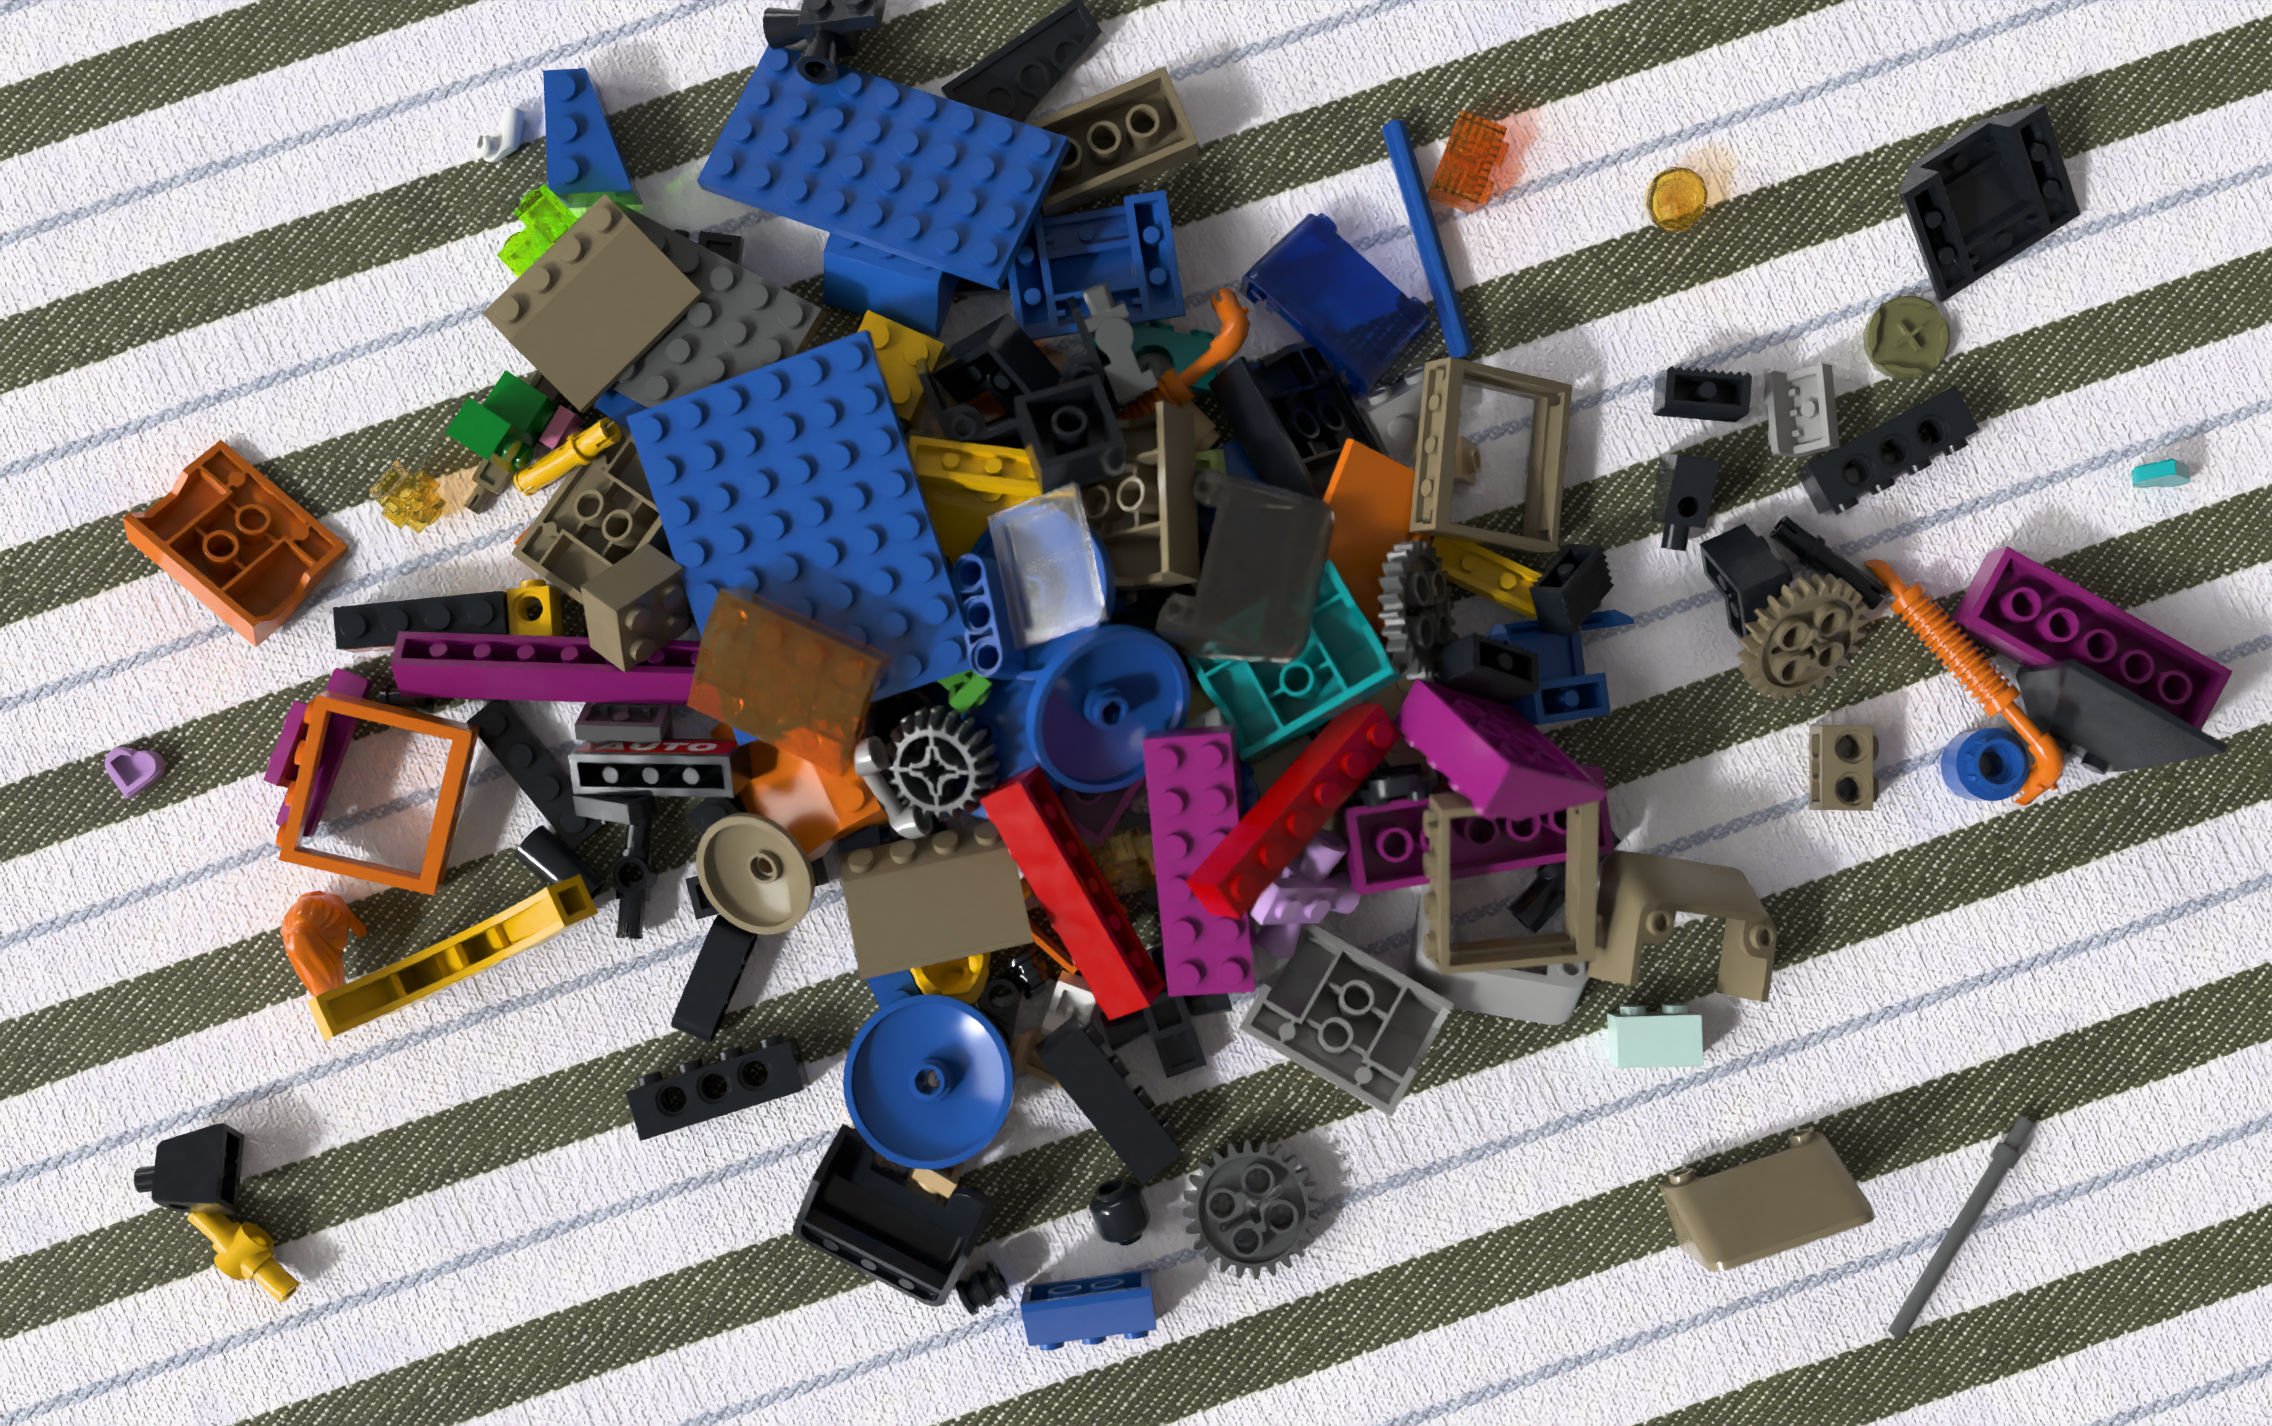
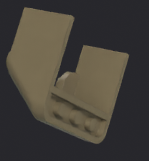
M1621 850L1607 856L1602 866L1596 907L1595 961H1589L1588 977L1637 986L1643 943L1659 944L1667 940L1674 928L1676 911L1726 918L1716 993L1768 1003L1777 930L1774 922L1741 870L1733 867Z

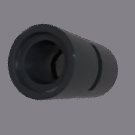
M540 825L533 830L514 853V857L543 882L549 881V886L581 875L592 900L599 894L607 882L605 877L544 825Z

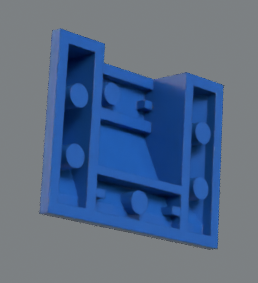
M1166 190L1124 196L1123 206L1041 218L1039 210L1008 274L1015 321L1032 341L1080 333L1066 298L1074 296L1082 316L1088 315L1090 310L1082 291L1103 282L1107 283L1115 303L1121 300L1124 301L1130 315L1127 317L1130 325L1186 316Z

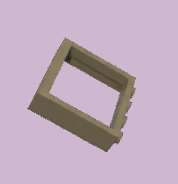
M1454 357L1426 362L1409 532L1529 554L1557 552L1561 505L1564 494L1565 461L1568 451L1567 439L1571 413L1572 385ZM1463 384L1534 400L1522 536L1450 523Z
M1459 792L1430 794L1429 810H1425L1423 814L1425 835L1430 837V852H1424L1423 855L1425 876L1427 879H1430V893H1425L1423 897L1424 913L1426 919H1430V933L1424 934L1423 945L1426 959L1431 958L1440 975L1595 961L1599 801L1567 808L1565 933L1449 943L1450 818L1480 814L1473 810V801Z

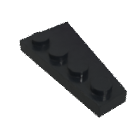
M1071 0L942 86L941 92L947 99L1023 122L1097 40L1102 31L1083 1Z

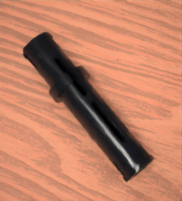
M1787 515L1782 517L1774 526L1776 531L1772 530L1769 537L1798 556L1797 561L1804 567L1810 565L1824 576L1831 574L1837 580L1840 577L1863 596L1861 601L1869 610L1875 609L1883 601L1884 598L1880 596L1881 594L1885 596L1888 593V588L1873 580L1825 545L1826 540L1820 535L1814 537Z

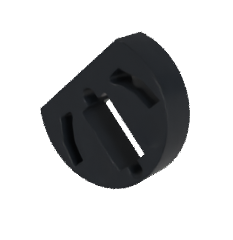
M573 795L576 816L599 819L602 824L609 822L628 825L636 824L655 816L662 808L660 796Z

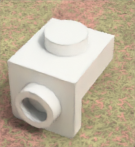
M1062 970L1040 1030L1042 1034L1048 1036L1073 1015H1076L1083 1025L1089 1022L1096 1001L1093 997V992L1083 977L1075 974L1072 975Z

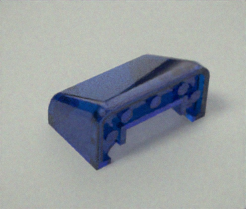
M1308 213L1243 275L1239 292L1253 305H1256L1259 300L1262 302L1266 300L1265 310L1270 314L1275 312L1335 366L1333 371L1340 376L1345 370L1344 376L1350 382L1346 389L1362 402L1429 329L1431 322L1427 316L1430 314V310L1418 298L1412 296L1409 299L1336 233L1338 230L1337 226L1329 217L1323 213H1319L1317 216Z

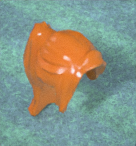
M321 890L304 893L285 914L280 933L283 936L285 949L294 970L311 995L315 997L347 984L344 978V964L341 958L344 955L343 950L347 945L349 929L351 928L358 939L366 936L367 930L366 926L356 918L340 895L327 894Z

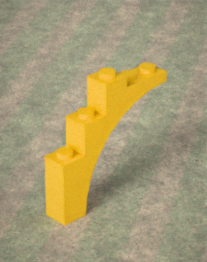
M577 875L546 887L520 903L444 941L352 982L317 995L308 1000L307 1003L324 1040L327 1041L382 1017L393 1015L422 1003L453 985L492 969L511 957L543 945L598 914V911L581 875Z

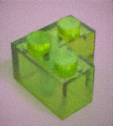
M543 184L539 189L527 193L521 200L520 206L513 212L526 227L521 232L512 234L505 241L503 249L497 256L519 278L579 219Z

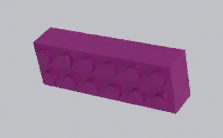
M2008 546L1987 552L1950 622L1956 621L1957 624L1954 627L1958 628L1960 626L1963 629L1962 633H1967L1969 637L2023 667L2074 659L2202 730L2233 672Z
M1236 724L1150 731L1142 741L1168 997L1255 992L1260 980L1255 918L1251 915L1254 906L1241 919L1209 914L1185 882L1245 816Z
M1588 763L1578 765L1606 790L1603 767ZM1450 786L1434 788L1433 794L1457 792ZM1406 794L1389 797L1390 803L1383 806L1366 807V805H1363V800L1343 803L1338 808L1342 839L1349 847L1345 853L1351 890L1358 895L1430 884V879L1426 878L1423 867L1424 852H1430V837H1426L1423 826V814L1425 810H1429V798L1408 801ZM1607 794L1603 800H1599L1598 856L1615 853ZM1567 808L1518 821L1497 816L1496 820H1491L1482 815L1450 818V880L1566 861Z

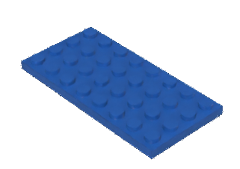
M768 44L697 179L701 189L1001 290L1070 148L1068 137L838 64V78L835 82L827 85L814 84L805 80L797 71L796 65L802 52L787 47L773 50Z

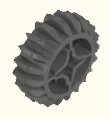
M944 705L936 706L932 711L928 707L921 708L915 714L907 715L901 721V725L892 730L890 735L892 740L886 744V753L889 755L886 769L893 771L888 777L887 783L898 784L900 789L896 792V798L906 796L910 800L908 810L917 806L921 807L923 819L931 817L935 812L939 822L946 821L950 816L957 821L962 819L967 812L969 814L975 813L981 807L980 799L997 784L999 778L994 772L999 767L1001 760L990 756L996 750L997 744L985 743L984 741L988 729L977 731L973 727L975 716L969 717L964 721L956 709L947 714ZM929 736L930 743L926 746V749L921 753H915L917 739ZM961 775H969L967 788L954 790L953 784L957 781V778Z

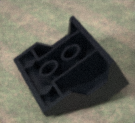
M1318 338L1287 345L1265 359L1248 363L1245 356L1238 357L1208 383L1218 405L1226 415L1239 443L1246 451L1259 479L1263 482L1288 529L1315 521L1347 438L1355 440L1382 454Z

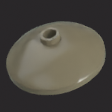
M737 813L720 819L704 833L697 849V874L706 897L725 919L751 933L774 935L788 931L806 916L811 908L815 894L814 873L804 849L784 827L760 815Z

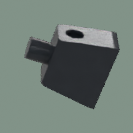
M1660 454L1651 518L1652 521L1665 523L1661 548L1686 551L1690 527L1705 528L1720 461L1683 455ZM1683 499L1684 509L1679 513L1678 503Z
M219 1123L162 1140L156 1148L155 1165L138 1167L134 1173L135 1189L139 1193L151 1192V1198L154 1203L171 1211L237 1214L244 1134L225 1123Z

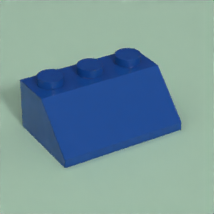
M832 233L829 234L824 249V304L861 316H865L867 310L919 333L936 338L940 337L960 279L959 276Z
M1150 1269L1024 1286L1020 1308L1028 1345H1039L1040 1350L1059 1349L1065 1346L1064 1342L1081 1340L1084 1345L1100 1344L1107 1341V1336L1123 1334L1125 1339H1139L1148 1336L1149 1330H1157Z

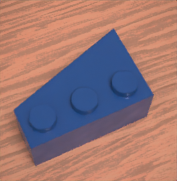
M585 68L543 70L548 195L561 209L591 207L604 194L614 203L618 201L623 205L643 204L597 83Z

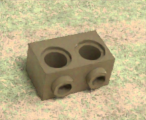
M1819 725L1809 727V810L1873 811V802L1877 801L1879 795L1878 780L1876 777H1873V760H1876L1878 757L1879 742L1877 736L1873 735V726ZM1843 736L1847 737L1852 744V752L1848 758H1844L1838 750V743ZM1844 778L1852 785V794L1846 801L1838 793V785Z

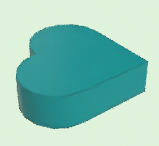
M2176 459L2137 466L2131 471L2132 486L2137 488L2175 487L2185 485L2191 481L2190 467Z

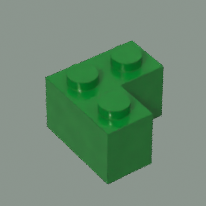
M505 370L483 405L470 397L467 398L445 434L487 461L514 475L518 468H524L532 458L534 453L533 445L540 434L544 433L560 405Z

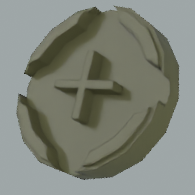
M1898 296L1880 305L1868 318L1863 331L1864 350L1870 363L1883 375L1897 380L1916 379L1931 372L1945 358L1950 345L1949 325L1945 317L1942 319L1937 311L1938 308L1931 301L1917 296Z

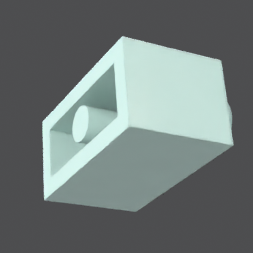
M1662 1004L1661 1012H1646L1645 1005H1621L1620 1013H1607L1609 1064L1619 1069L1704 1066L1702 1015L1688 1011V1004Z

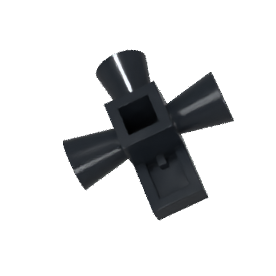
M803 0L801 10L768 7L763 14L764 35L767 43L773 50L806 39L808 43L796 65L798 73L811 83L819 85L831 84L838 78V57L856 55L861 30L881 27L886 0Z
M1163 945L1147 949L1148 955L1166 984L1164 989L1149 1007L1110 1021L1104 1012H1099L1112 1052L1150 1031L1166 1078H1170L1207 1065L1191 1017L1231 1012L1233 1008L1228 993L1168 997Z

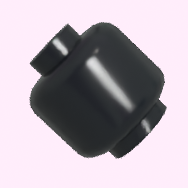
M1115 1178L1102 1183L1095 1189V1195L1089 1205V1210L1099 1235L1107 1242L1119 1243L1122 1246L1137 1242L1142 1237V1232L1148 1227L1151 1219L1142 1191L1137 1184L1126 1182L1122 1178Z

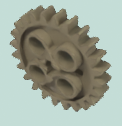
M1815 573L1809 583L1802 577H1799L1796 581L1795 589L1791 590L1786 585H1783L1781 597L1776 599L1774 596L1769 595L1767 600L1770 606L1766 610L1756 608L1755 613L1759 617L1757 622L1746 623L1745 627L1751 634L1739 639V643L1745 649L1737 653V657L1742 661L1738 669L1745 675L1743 678L1764 697L1770 695L1774 700L1778 701L1784 695L1788 700H1792L1797 690L1804 697L1807 696L1810 686L1813 684L1822 689L1823 678L1828 675L1835 679L1837 677L1835 669L1838 665L1848 666L1850 664L1845 658L1847 654L1859 651V648L1854 645V641L1866 636L1860 627L1869 622V619L1863 615L1868 607L1861 601L1863 596L1841 577L1837 580L1833 575L1827 574L1822 579Z

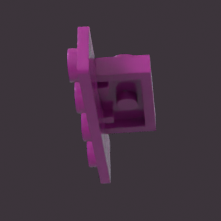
M335 668L326 690L367 699L372 687V681L346 670ZM293 701L292 707L284 719V727L275 751L269 758L264 781L287 788L292 781H297L300 765L295 764V754L300 741L306 740L309 724L304 723V715L308 703ZM331 712L303 833L304 837L312 838L315 835L359 718ZM285 798L276 818V825L278 826L288 820L291 806L285 805Z

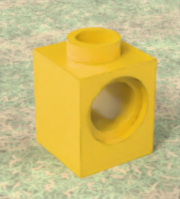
M542 579L520 581V588L506 589L510 635L563 637L559 589L549 585L546 586V580ZM539 599L543 606V612L537 620L531 621L527 615V608L531 602Z

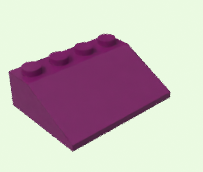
M1416 678L1393 721L1406 735L1404 738L1405 742L1413 748L1422 751L1427 756V764L1437 771L1444 773L1450 779L1448 782L1450 787L1472 800L1473 810L1488 819L1496 820L1497 816L1518 821L1603 800L1607 794V791L1512 705H1504Z

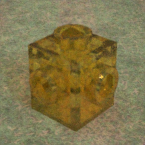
M398 459L369 489L379 505L384 508L381 513L386 519L399 529L407 525L418 534L426 526L432 525L437 521L442 513V508L447 504L437 491L441 484L423 469H420L417 473L413 472Z

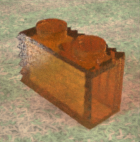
M1461 110L1427 192L1428 198L1469 214H1473L1478 203L1485 206L1495 183L1488 179L1493 165L1501 167L1510 145L1503 141L1507 128L1490 120L1483 119L1480 116H1475L1473 113Z

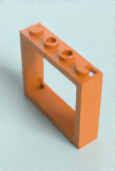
M330 690L317 694L315 699L309 700L305 710L304 723L309 724L306 740L300 741L295 754V764L300 765L297 781L290 783L286 793L285 805L291 807L288 820L281 823L276 837V846L281 847L279 860L434 896L443 886L480 726ZM331 712L452 740L421 874L301 846Z

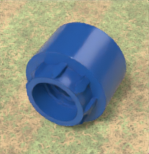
M1997 728L1968 730L1956 735L1946 745L1941 757V772L1947 786L1959 797L1970 801H1999L2011 797L2023 786L2029 772V759L2026 749L2020 740L2005 730ZM1983 754L1988 757L1991 765L1987 775H1983L1979 768V760Z

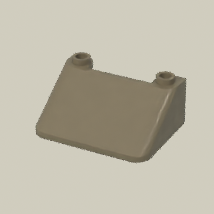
M1812 1128L1798 1130L1789 1135L1790 1149L1703 1178L1696 1176L1693 1168L1681 1169L1669 1174L1670 1180L1659 1183V1187L1680 1248L1706 1270L1719 1272L1827 1238L1873 1221L1876 1215L1872 1205L1823 1133L1815 1132Z

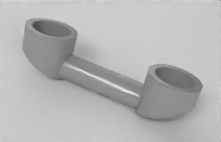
M877 736L860 740L855 751L856 774L858 777H863L887 812L893 829L909 839H917L929 835L932 831V818L927 817L923 819L922 808L919 806L908 810L909 805L903 807L879 772L888 766L889 761L886 747L882 740Z

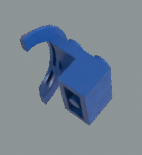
M1616 609L1591 613L1581 624L1582 628L1580 631L1635 623L1631 616ZM1538 620L1492 625L1484 635L1485 638L1490 636L1492 640L1497 638L1499 642L1503 640L1505 644L1510 642L1512 646L1517 645L1518 648L1523 647L1524 650L1530 649L1531 652L1536 651L1539 655L1538 692H1532L1531 696L1526 695L1525 698L1521 697L1519 701L1514 700L1513 703H1508L1533 725L1611 715L1605 672L1585 674L1580 631L1572 636L1542 633Z

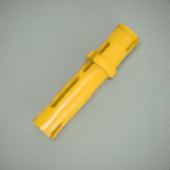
M604 417L587 430L574 432L566 438L567 442L543 456L529 467L515 473V487L520 493L530 487L524 492V495L532 496L541 488L568 473L576 466L591 463L596 459V454L620 441L621 432L614 421L606 426L610 423V418Z

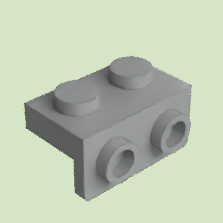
M1820 363L1788 373L1770 371L1764 374V399L1767 404L1769 421L1768 441L1771 445L1772 454L1799 458L1840 447L1832 365Z
M1425 365L1409 370L1404 374L1403 381L1391 387L1384 385L1374 389L1367 395L1368 400L1358 405L1361 412L1368 416L1384 452L1389 456L1418 441Z

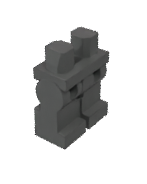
M1106 282L1082 291L1090 310V314L1083 316L1089 333H1093L1100 350L1108 354L1109 359L1102 363L1117 401L1120 402L1158 386L1149 363L1139 367L1130 347L1134 336L1127 318L1130 315L1124 301L1114 302Z

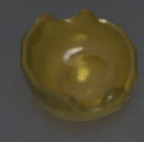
M1668 167L1651 179L1646 187L1643 204L1649 220L1657 227L1671 232L1689 231V228L1705 215L1708 191L1703 178L1692 169L1687 167Z

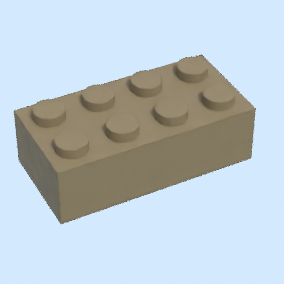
M1165 66L1028 124L1066 136L1070 144V148L1040 208L1043 218L1061 216L1197 158L1198 141Z

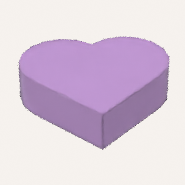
M117 747L111 750L105 759L107 773L126 799H133L164 775L166 769L165 761L159 753L147 750L137 751L130 747Z

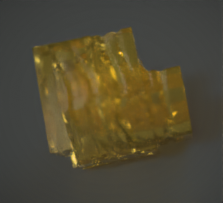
M1139 828L1111 833L1104 838L1105 847L1089 852L1115 897L1135 891L1157 888L1152 832L1140 834Z

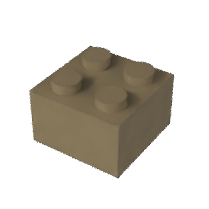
M646 543L583 584L581 592L590 647L626 673L640 662L646 661L653 653L672 640L682 636L685 631L690 629L686 591L681 580L683 567L649 543Z

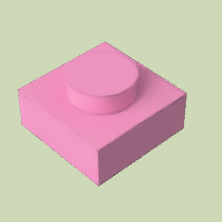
M560 405L539 442L554 450L567 442L566 438L576 431L583 432V428L580 426L584 420Z

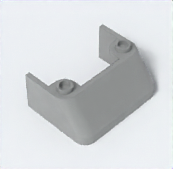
M1430 884L1421 885L1407 977L1453 1002L1452 1008L1548 1025L1562 1024L1571 1017L1589 978L1587 976L1589 961L1547 965L1545 975L1515 969L1440 975L1431 958L1426 959L1423 938L1424 934L1430 933V919L1427 920L1424 913L1423 897L1425 893H1430ZM1449 923V943L1464 942L1459 929Z

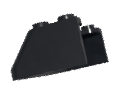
M842 1123L811 1179L795 1219L793 1232L804 1243L923 1304L934 1307L944 1305L968 1262L996 1201L988 1198L982 1190L972 1186L955 1189L949 1201L941 1198L939 1194L926 1191L921 1186L902 1178L896 1170L873 1163L877 1152L866 1143L856 1128H851Z

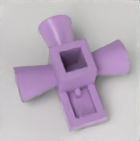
M1321 828L1305 846L1302 858H1294L1258 899L1251 915L1261 925H1264L1256 935L1257 944L1266 952L1279 958L1290 959L1294 956L1302 924L1321 923L1329 910L1348 914L1357 907L1360 895L1350 889L1348 872H1339L1327 876L1349 849L1348 844L1341 837Z

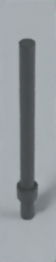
M2020 1115L2004 1142H1998L1991 1152L1990 1157L1993 1160L1887 1330L1903 1341L2009 1168L2013 1170L2022 1157L2019 1151L2036 1125Z

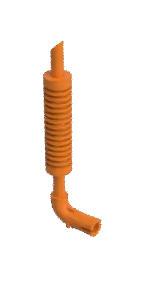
M1228 288L1219 289L1218 293L1222 297L1221 302L1215 294L1211 297V307L1223 324L1220 327L1221 333L1209 343L1211 348L1182 373L1171 367L1162 375V379L1158 378L1156 380L1158 386L1142 392L1143 396L1139 394L1136 397L1137 402L1132 400L1129 403L1130 406L1127 405L1123 408L1124 412L1119 411L1117 413L1116 419L1129 420L1155 413L1156 403L1160 401H1165L1182 408V403L1186 405L1196 396L1191 386L1219 362L1223 361L1226 363L1240 350L1248 335L1250 322L1248 321L1247 314L1250 311L1246 306L1242 308L1233 290Z
M1877 559L1865 561L1864 564L1896 598L1889 608L1897 616L1902 614L1903 617L1900 620L1902 622H1909L1906 625L1908 629L1913 627L1912 633L1914 635L1920 634L1918 640L1920 642L1925 640L1926 642L1923 645L1926 648L1928 646L1932 647L1929 652L1931 654L1936 652L1938 654L1935 657L1937 660L1941 658L1944 660L1941 665L1943 667L1948 665L1947 671L1949 673L1954 671L1955 675L1952 677L1955 680L1958 677L1961 679L1959 682L1960 686L1965 684L1967 687L1964 690L1966 692L1970 690L1973 692L1970 697L1972 699L1977 697L1979 700L1976 703L1978 705L1981 703L1985 705L1982 710L1990 718L2000 712L2030 745L2027 749L2035 757L2036 761L2030 765L2032 769L2028 772L2023 786L2011 798L2020 791H2024L2025 794L2014 802L2026 806L2048 789L2056 790L2059 787L2056 782L2063 775L2065 764L2062 750L2055 739L2048 732L2043 734L2013 701L2022 693L2013 684L2010 687L2006 684L2010 680L2008 678L2003 680L2001 676L2004 674L2001 671L1998 674L1995 672L1998 667L1996 665L1992 667L1989 665L1992 662L1990 658L1986 661L1983 657L1986 654L1984 652L1981 654L1977 652L1980 649L1978 645L1974 648L1972 647L1974 641L1972 639L1966 640L1968 637L1967 633L1961 635L1960 632L1963 629L1960 626L1958 628L1954 627L1957 623L1955 620L1951 622L1948 620L1951 617L1949 614L1945 616L1942 614L1945 611L1943 607L1938 610L1937 606L1939 603L1937 601L1931 602L1933 596L1925 595L1928 591L1920 582L1909 588L1885 561Z

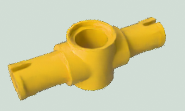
M190 1213L187 1220L213 1242L212 1248L218 1253L214 1257V1262L224 1274L239 1281H245L246 1279L250 1282L257 1281L279 1303L287 1301L299 1289L301 1283L275 1261L276 1255L271 1251L274 1241L262 1228L252 1223H233L224 1214Z

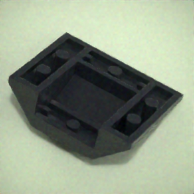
M2045 104L2033 105L1978 121L1910 164L1899 191V196L1937 300L1944 302L2080 215Z
M2074 659L2020 667L2016 673L2025 709L2030 720L2043 734L2048 732L2055 739L2062 750V754L2070 752L2082 759L2080 764L2094 773L2105 775L2106 772L2129 771L2222 754L2228 747L2227 744Z

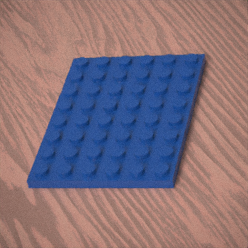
M870 331L858 332L626 416L675 562L683 567L681 580L738 746L972 669L964 640L966 632L965 623L952 575Z

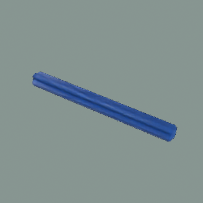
M1393 120L1383 125V136L1449 356L1461 359L1472 354L1474 349L1404 120Z

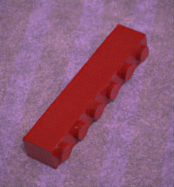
M1358 703L1335 716L1185 881L1209 914L1241 919L1402 737L1380 704Z
M1037 765L999 782L980 801L986 810L989 820L994 823L1007 845L1010 856L1017 862L1027 879L1031 892L1038 898L1048 915L1052 928L1059 934L1069 951L1075 967L1080 970L1093 992L1096 1003L1101 1006L1109 1021L1149 1007L1166 984L1040 766Z

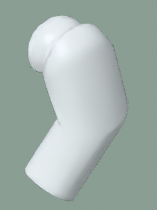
M504 107L501 130L492 136H479L474 144L476 154L483 157L487 162H499L516 151L521 143L525 112L514 107Z

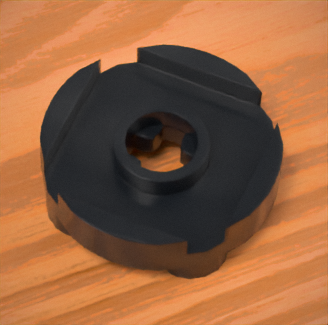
M1421 763L1373 770L1374 779L1362 781L1354 790L1356 798L1363 799V805H1366V807L1383 806L1390 803L1389 797L1406 794L1408 801L1427 799L1430 794H1433L1434 787L1441 784L1440 771L1431 766L1429 771H1422Z

